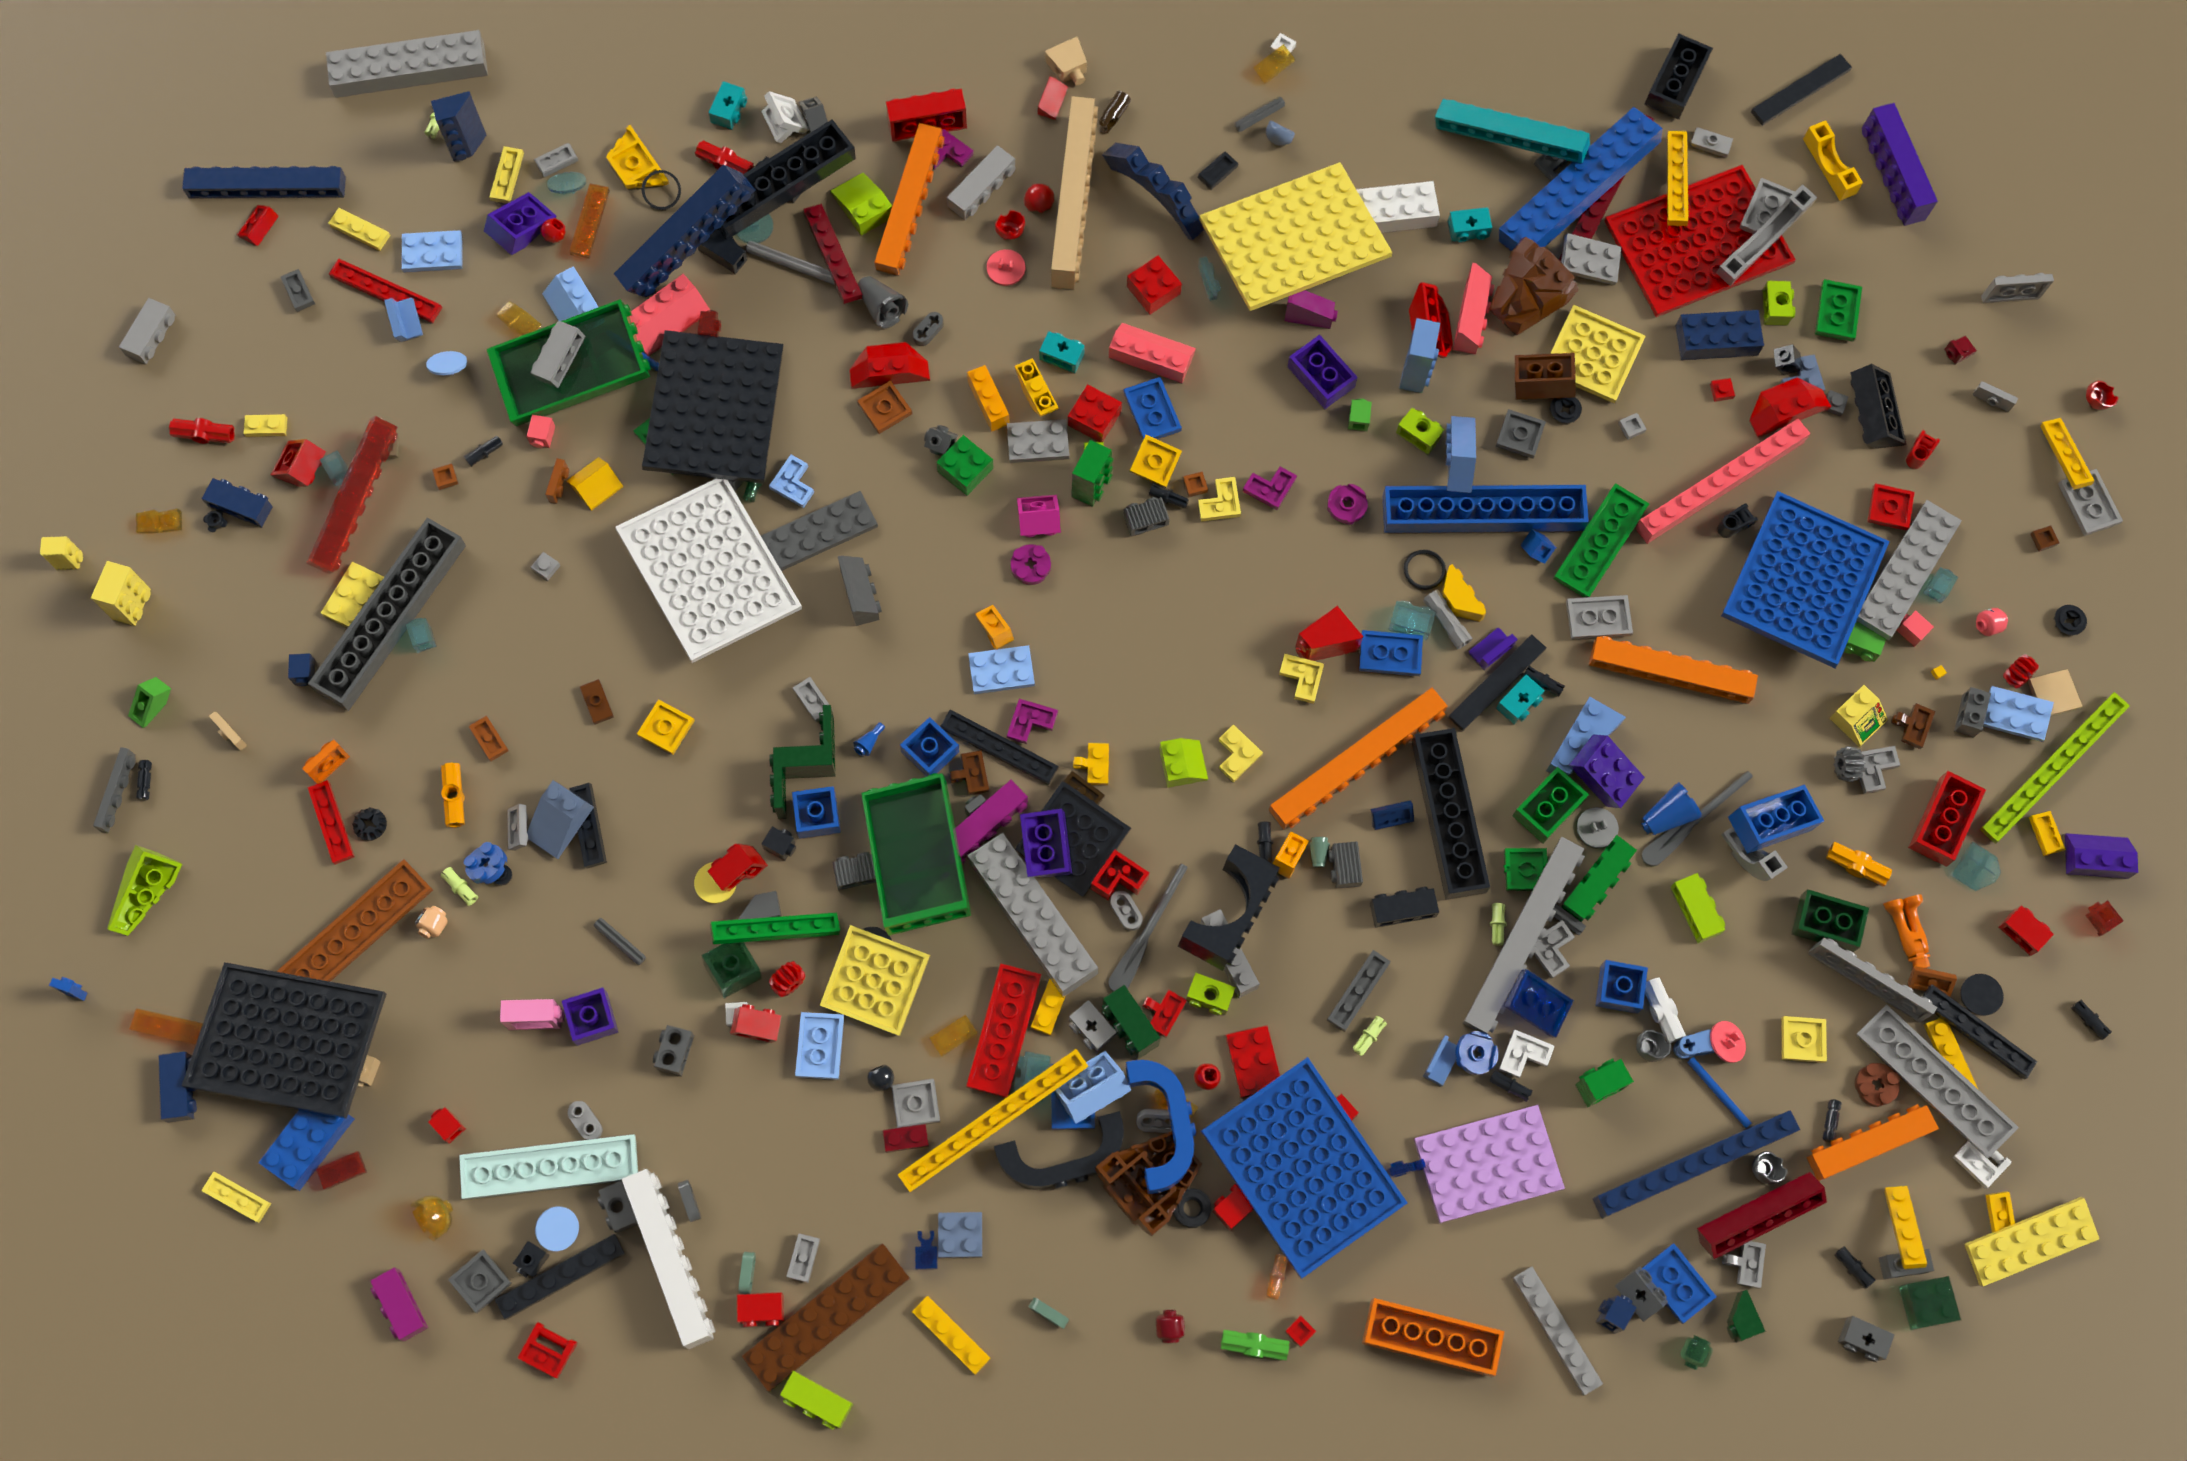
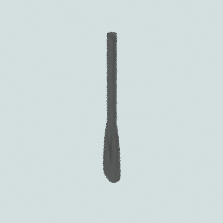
M1749 771L1744 773L1701 809L1702 817L1698 820L1673 828L1648 845L1642 852L1644 863L1649 866H1657L1664 861L1685 840L1695 825L1753 778L1752 774Z
M1180 864L1142 934L1129 947L1109 979V987L1112 991L1117 990L1123 985L1127 989L1129 988L1145 954L1148 939L1188 869L1186 865Z

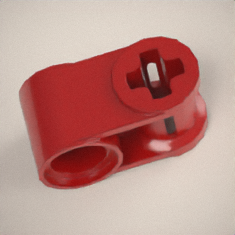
M1922 430L1906 457V464L1912 469L1921 468L1940 442L1939 438L1935 439L1926 434L1925 430Z

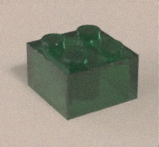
M744 942L721 944L702 955L703 965L724 999L761 979L760 968Z
M1949 1276L1899 1286L1910 1330L1961 1320Z

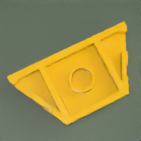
M631 125L627 126L626 133L617 140L615 147L606 156L607 161L626 189L642 188L643 181L647 175L661 170ZM658 173L647 180L645 187L668 185L669 181L664 173Z

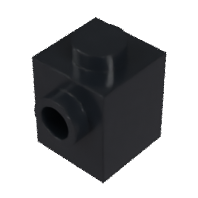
M772 826L762 842V847L764 850L785 861L788 856L791 857L795 852L796 842L791 832L785 829L780 831Z
M527 1241L513 1262L518 1267L515 1271L526 1278L528 1275L535 1278L550 1255L530 1241Z

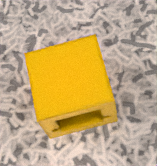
M1942 665L1931 671L1936 680L1947 674Z

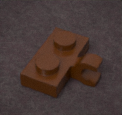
M1916 703L1913 705L1910 716L1901 712L1893 715L1892 724L1906 727L1901 742L1918 749L1923 748L1935 711Z
M982 751L961 754L963 770L950 772L951 784L966 780L968 795L989 792Z

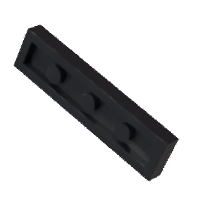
M585 783L570 788L571 792L594 806L578 830L584 867L588 869L605 864L607 860L592 784Z

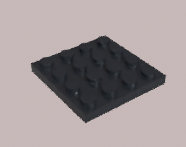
M1062 781L1042 811L1063 809L1065 812L1072 874L1053 877L1084 897L1091 887V882L1113 851L1118 849L1132 828ZM1022 838L1015 850L1025 856Z

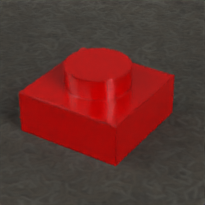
M1731 378L1711 381L1710 387L1714 402L1734 399L1735 393Z
M1301 1315L1285 1331L1300 1348L1316 1332Z

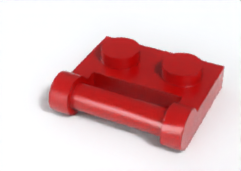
M537 1322L517 1358L558 1379L570 1355L575 1350L577 1342L573 1339L568 1340L544 1327V1324ZM542 1336L565 1348L562 1355L536 1342L537 1338Z

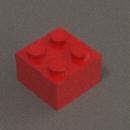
M1157 255L1127 275L1126 287L1151 315L1181 294L1182 283L1160 256Z
M1087 384L1068 414V426L1098 442H1103L1122 412V402Z

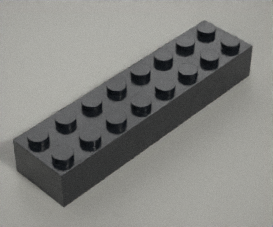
M833 119L743 174L755 191L751 194L750 199L743 202L737 208V211L729 216L718 229L727 240L855 160V147Z
M1452 728L1414 734L1411 743L1445 900L1485 894L1490 889V883L1456 730Z

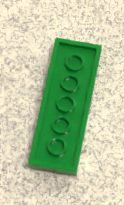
M1615 483L1553 579L1584 598L1590 597L1650 503Z

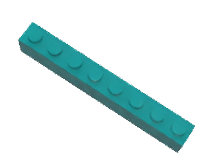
M1443 99L1435 115L1436 129L1577 163H1583L1590 146V133L1582 130L1552 125L1544 121H1535L1527 117L1514 116L1510 113L1497 112L1489 108L1485 109L1472 104L1459 103L1455 100Z

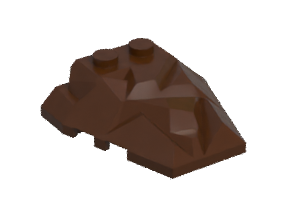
M1523 237L1511 252L1508 268L1504 269L1502 274L1504 278L1501 285L1497 287L1489 310L1515 336L1567 305L1579 290L1577 283L1573 280L1575 278L1574 275L1547 248L1540 247L1536 242L1527 237Z
M1172 1131L1149 1139L1142 1144L1133 1145L1126 1150L1114 1152L1095 1167L1099 1178L1104 1183L1105 1191L1134 1225H1139L1150 1236L1154 1235L1169 1222L1172 1213L1177 1205H1179L1186 1189L1190 1186L1202 1165L1193 1154L1187 1173L1175 1186L1163 1192L1148 1194L1144 1174L1145 1169L1163 1166L1173 1158L1175 1144Z

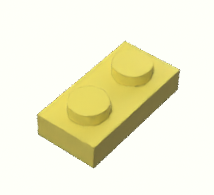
M285 414L245 415L244 435L246 437L286 436L287 416Z

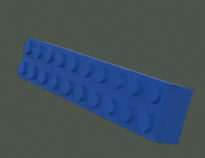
M1633 107L1589 147L1583 163L1572 162L1499 228V242L1510 251H1513L1522 238L1527 237L1536 242L1540 247H1546L1661 142L1663 128Z
M1586 485L1472 486L1471 493L1447 491V486H1385L1382 495L1384 533L1530 532L1531 529L1537 532L1584 531L1589 523Z

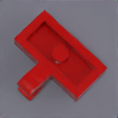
M1168 990L1161 1004L1150 997L1146 998L1143 1007L1155 1012L1150 1023L1158 1034L1165 1038L1167 1037L1187 1000L1171 990Z

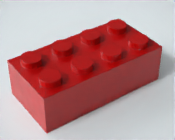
M962 88L886 101L892 142L915 138L919 123L941 128L942 130L945 129L947 132L967 129L966 106Z
M1950 771L1943 774L1938 780L1908 848L1946 867L1953 863L1986 789Z

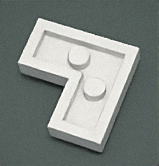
M1514 1030L1499 1070L1520 1078L1527 1059L1547 1067L1555 1046Z

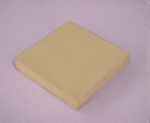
M2068 669L2031 678L2027 681L2033 697L2054 702L2051 716L2083 707Z

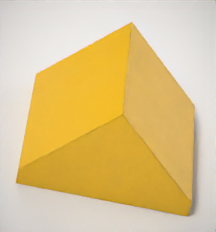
M599 457L567 480V483L591 511L623 488L622 483L608 463Z

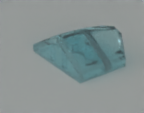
M1971 842L1951 876L1977 891L1995 883L2001 874L1998 858L1976 843Z

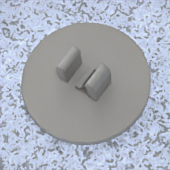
M1590 808L1584 811L1577 821L1578 836L1590 847H1607L1613 838L1618 835V822L1614 815L1606 809Z

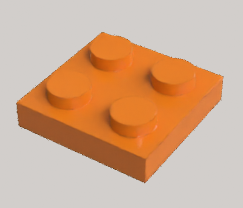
M333 739L331 742L324 744L321 751L315 757H310L302 769L318 784L328 778L350 756Z

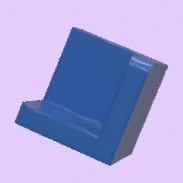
M1531 529L1521 543V547L1530 557L1544 564L1556 549V546L1545 535Z

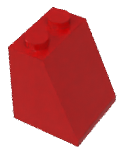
M1337 605L1299 633L1295 650L1299 657L1312 661L1345 655L1359 650L1363 635Z

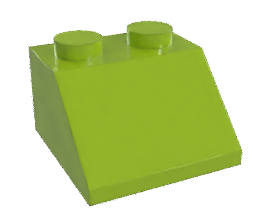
M1178 738L1160 742L1159 750L1167 788L1208 781L1200 740Z

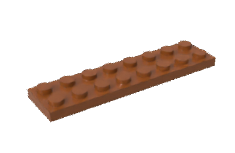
M403 859L276 972L331 982L430 894L433 889Z

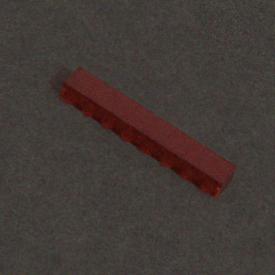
M377 416L370 418L306 564L328 574L339 569L342 562L340 560L341 554L347 551L350 544L348 541L350 534L353 535L357 529V518L362 516L365 511V500L370 498L373 493L374 487H372L374 480H378L382 472L380 466L382 462H386L390 454L388 448L390 444L395 442L398 433H396L397 426Z

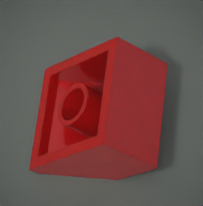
M307 439L288 441L270 475L298 487L308 486L314 481V474L317 468L323 464V457L326 451Z

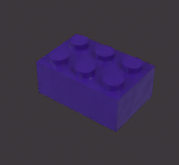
M1318 335L1289 356L1287 367L1324 409L1328 408L1356 386L1358 377L1321 335Z
M1593 734L1569 764L1606 807L1622 808L1645 778L1607 735Z

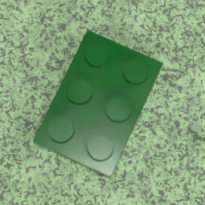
M1826 279L1822 281L1815 335L1854 342L1857 333L1862 286Z

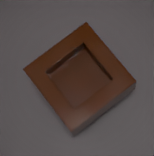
M2051 525L2035 530L2030 534L2038 552L2059 544V540Z

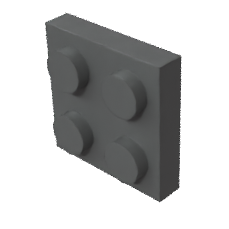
M1508 409L1495 447L1534 459L1546 421Z
M484 1249L448 1279L475 1313H479L512 1284Z

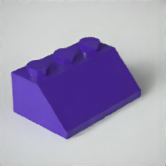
M1055 809L1020 814L1027 877H1053L1072 874L1064 810Z
M2064 834L2067 875L2129 879L2138 873V854L2129 838Z

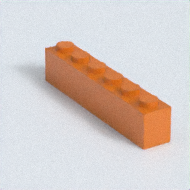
M1917 1104L1906 1109L1908 1113L1903 1116L1900 1113H1896L1887 1117L1889 1122L1884 1124L1881 1121L1875 1122L1868 1126L1870 1130L1862 1132L1859 1129L1850 1133L1851 1138L1845 1141L1841 1137L1830 1142L1831 1147L1824 1149L1822 1145L1811 1150L1812 1155L1808 1156L1807 1160L1817 1180L1821 1181L1938 1130L1939 1127L1928 1106L1920 1108Z

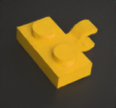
M1088 743V759L1074 757L1073 769H1087V782L1091 785L1108 786L1109 744Z

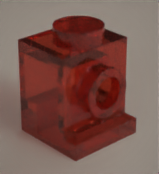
M714 310L701 311L698 335L718 337V332L721 331V320H718V312Z
M2108 900L2102 904L2099 901L2088 908L2090 912L2085 915L2098 931L2099 937L2124 921Z

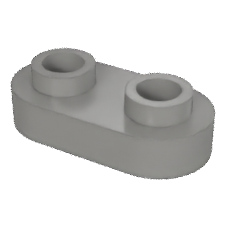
M1115 892L1111 896V908L1126 930H1137L1142 924V915L1127 892ZM1123 900L1125 904L1123 906H1119L1117 904V901ZM1131 917L1135 919L1133 924L1128 922V919Z
M583 1101L573 1102L568 1108V1117L585 1140L599 1139L603 1128L590 1107ZM577 1108L582 1109V1113L580 1115H575V1110ZM588 1126H594L593 1132L588 1133Z
M1144 1109L1137 1114V1126L1142 1131L1161 1133L1172 1131L1170 1120H1167L1170 1119L1168 1110Z

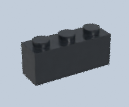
M1419 887L1414 892L1407 893V890H1401L1391 896L1379 894L1374 896V899L1370 902L1375 928L1435 918L1439 914L1434 888Z

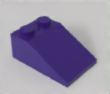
M528 192L489 213L484 232L510 255H513L527 247L541 233L543 222L550 218H557V216Z

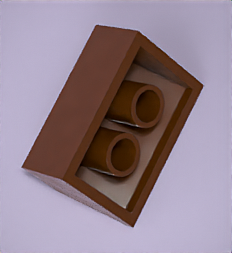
M1575 353L1515 355V400L1576 397Z

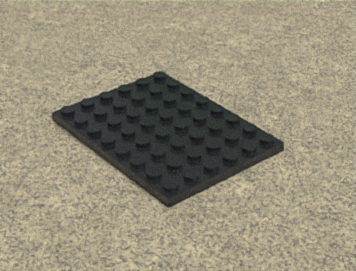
M665 330L642 470L764 484L783 344Z
M224 962L182 1086L189 1089L347 1119L386 993L379 990Z

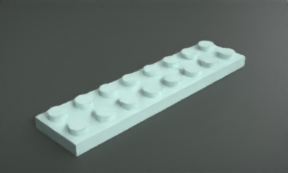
M635 1134L460 1155L461 1196L463 1200L617 1182L638 1172Z

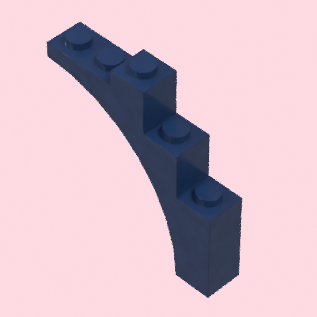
M1114 143L1102 154L1111 170L1131 178L1151 193L1175 219L1188 240H1194L1205 230L1199 215L1190 202L1192 197L1184 183L1170 180L1161 164L1148 162L1140 146Z

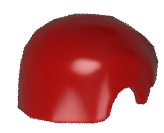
M1033 184L1027 189L1024 196V205L1030 212L1038 211L1043 213L1051 209L1055 201L1053 190L1045 184Z
M1010 210L1005 216L1000 214L995 223L996 233L1005 240L1017 239L1025 229L1024 216L1014 210Z
M2100 380L2091 383L2086 390V399L2091 408L2105 410L2115 406L2118 396L2113 394L2114 387Z

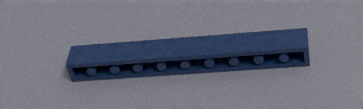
M1791 1110L1600 1194L1593 1198V1202L1601 1218L1604 1219L1792 1135L1801 1129Z

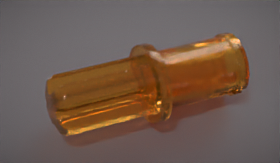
M1275 1255L1273 1269L1269 1273L1271 1278L1266 1293L1269 1299H1278L1282 1282L1286 1280L1284 1276L1288 1260L1284 1255Z

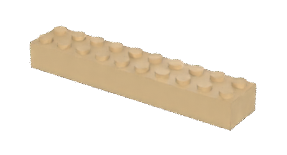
M1072 96L1051 267L1052 288L1074 290L1075 282L1079 283L1094 157L1093 150L1096 139L1095 133L1098 122V107L1095 106V99Z

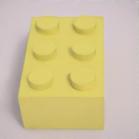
M107 561L91 599L112 620L135 626L142 617V609L145 602L150 598L151 589L130 567Z

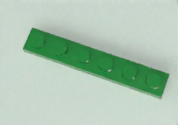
M837 912L713 921L710 923L713 945L840 934Z

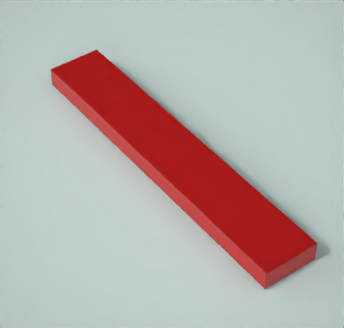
M339 258L329 272L331 278L382 301L390 298L397 302L408 298L414 299L418 317L432 324L442 309L439 303Z

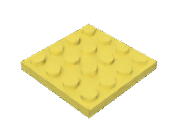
M1573 305L1550 354L1575 353L1576 387L1615 404L1645 339V335Z
M850 925L820 1006L900 1036L930 955Z

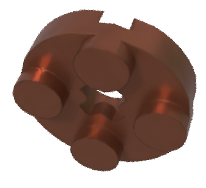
M1870 1063L1857 1073L1855 1088L1863 1102L1870 1106L1879 1107L1887 1105L1896 1099L1900 1090V1078L1889 1066L1881 1063ZM1879 1080L1882 1088L1876 1090L1872 1081Z

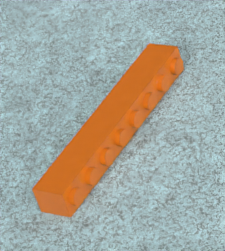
M922 123L918 125L874 262L878 271L899 276L900 269L903 270L905 267L906 258L904 257L911 248V235L916 233V219L922 214L923 206L921 204L927 198L928 182H932L934 175L932 169L934 165L938 164V151L944 145L945 137L942 136L941 128Z
M1597 636L1592 646L1589 666L1749 704L1754 698L1758 675L1752 674L1749 670L1739 671L1732 669L1728 665L1718 666L1707 660L1698 661L1686 655L1677 656L1665 650H1652L1649 646L1639 647L1632 645L1628 641H1614L1607 636Z

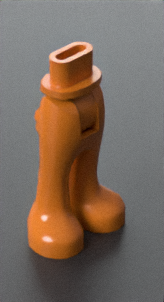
M1919 894L1905 899L1885 902L1883 904L1884 908L1891 914L1895 922L1903 950L1908 957V962H1912L1913 966L1922 968L1931 967L1928 960L1930 954H1927L1929 952L1927 938L1917 913V908L1923 902L1922 895ZM1904 912H1905L1906 917H1907V919H1908V922H1909L1911 931L1909 930V928H1908V926H1907V924H1906Z

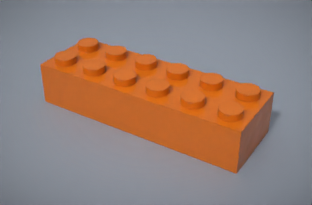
M1373 1298L1369 1307L1362 1344L1494 1377L1497 1372L1505 1331Z

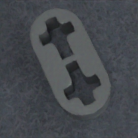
M929 313L915 328L913 339L917 345L925 346L929 344L943 328V317L940 313ZM937 319L938 324L934 323L931 326V320L935 321ZM925 333L926 338L921 337V338L919 339V335H918V334L923 335V334Z
M689 1180L678 1183L690 1222L701 1219Z

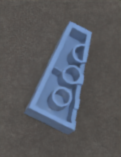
M1416 319L1399 389L1422 393L1424 386L1428 387L1439 353V349H1436L1440 323Z
M1451 416V423L1446 425L1447 491L1471 493L1476 464L1475 418Z
M1589 697L1546 771L1552 773L1559 767L1570 776L1574 770L1569 764L1593 734L1610 736L1626 717Z

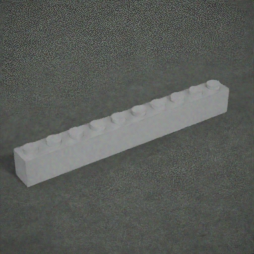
M1563 837L1560 838L1463 1022L1464 1025L1475 1031L1485 1032L1486 1034L1488 1032L1493 1033L1498 1024V1021L1495 1020L1498 1013L1503 1014L1508 1004L1505 1002L1508 994L1512 996L1518 985L1514 983L1518 976H1523L1527 968L1524 964L1526 959L1533 957L1537 949L1534 946L1536 940L1543 938L1547 930L1544 928L1546 921L1551 922L1556 913V910L1553 909L1556 902L1561 903L1566 893L1563 891L1565 885L1571 884L1575 876L1572 873L1575 866L1579 867L1585 857L1582 855L1584 848Z

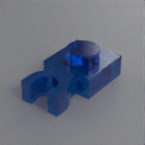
M1424 1159L1405 1164L1403 1161H1398L1390 1164L1391 1168H1388L1386 1172L1392 1179L1424 1170L1426 1164Z
M918 1231L921 1247H915L916 1270L938 1269L937 1246H932L935 1231H930V1238L927 1240L922 1238V1231Z

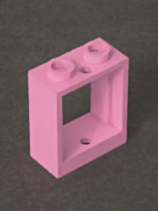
M554 999L501 1000L500 1022L508 1030L560 1029V1024L564 1022V1010H561V1007Z

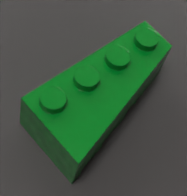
M1616 835L1561 907L1582 922L1584 919L1588 921L1595 913V910L1592 908L1596 903L1601 905L1607 897L1606 890L1609 887L1613 889L1620 880L1617 878L1621 871L1625 873L1632 863L1629 860L1637 849Z

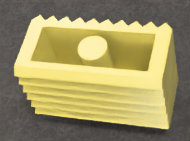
M67 536L41 538L40 554L56 570H62L63 568L65 570L67 568L69 570L71 568L78 570L80 568V562L83 561V553Z

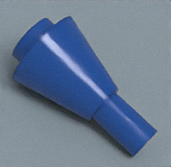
M879 722L872 731L854 741L855 752L860 756H869L878 735L884 730L885 726Z

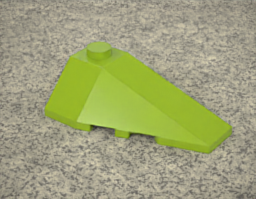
M135 845L126 865L107 929L129 936L146 916V912L153 904L156 905L160 900L159 897L167 888L170 889L174 884L182 863L155 851Z

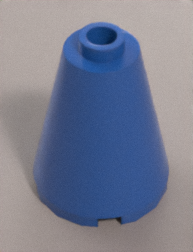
M1680 782L1675 784L1642 818L1643 823H1641V826L1647 834L1652 833V835H1656L1702 817L1693 798L1689 797L1688 791Z

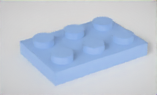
M461 230L402 234L403 272L462 269Z
M1029 645L968 653L974 694L1035 686Z
M1991 686L1989 690L1991 695L1983 727L2043 742L2046 737L2054 702Z
M801 1012L796 1077L839 1080L844 1015Z

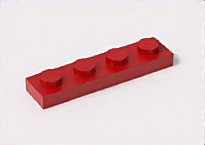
M326 780L308 787L332 863L336 865L354 858L355 856L330 782Z

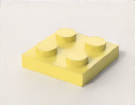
M1783 1016L1781 1018L1782 1060L1827 1062L1826 1019Z

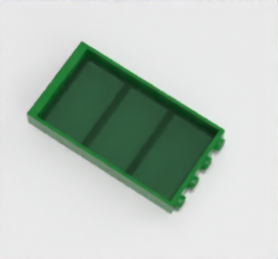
M619 299L561 321L578 328L585 335V338L559 388L541 382L531 374L532 366L541 354L542 347L550 337L551 330L556 323L486 349L510 422L517 427L530 422L532 415L544 417L649 378L648 370H651L648 360L643 358L642 352H644L642 342L637 340L636 334H638L635 323L630 320L629 316H632L629 305H625Z
M933 773L928 777L913 778L907 782L892 783L887 787L871 788L866 792H862L883 925L888 936L971 916L947 782L943 773Z

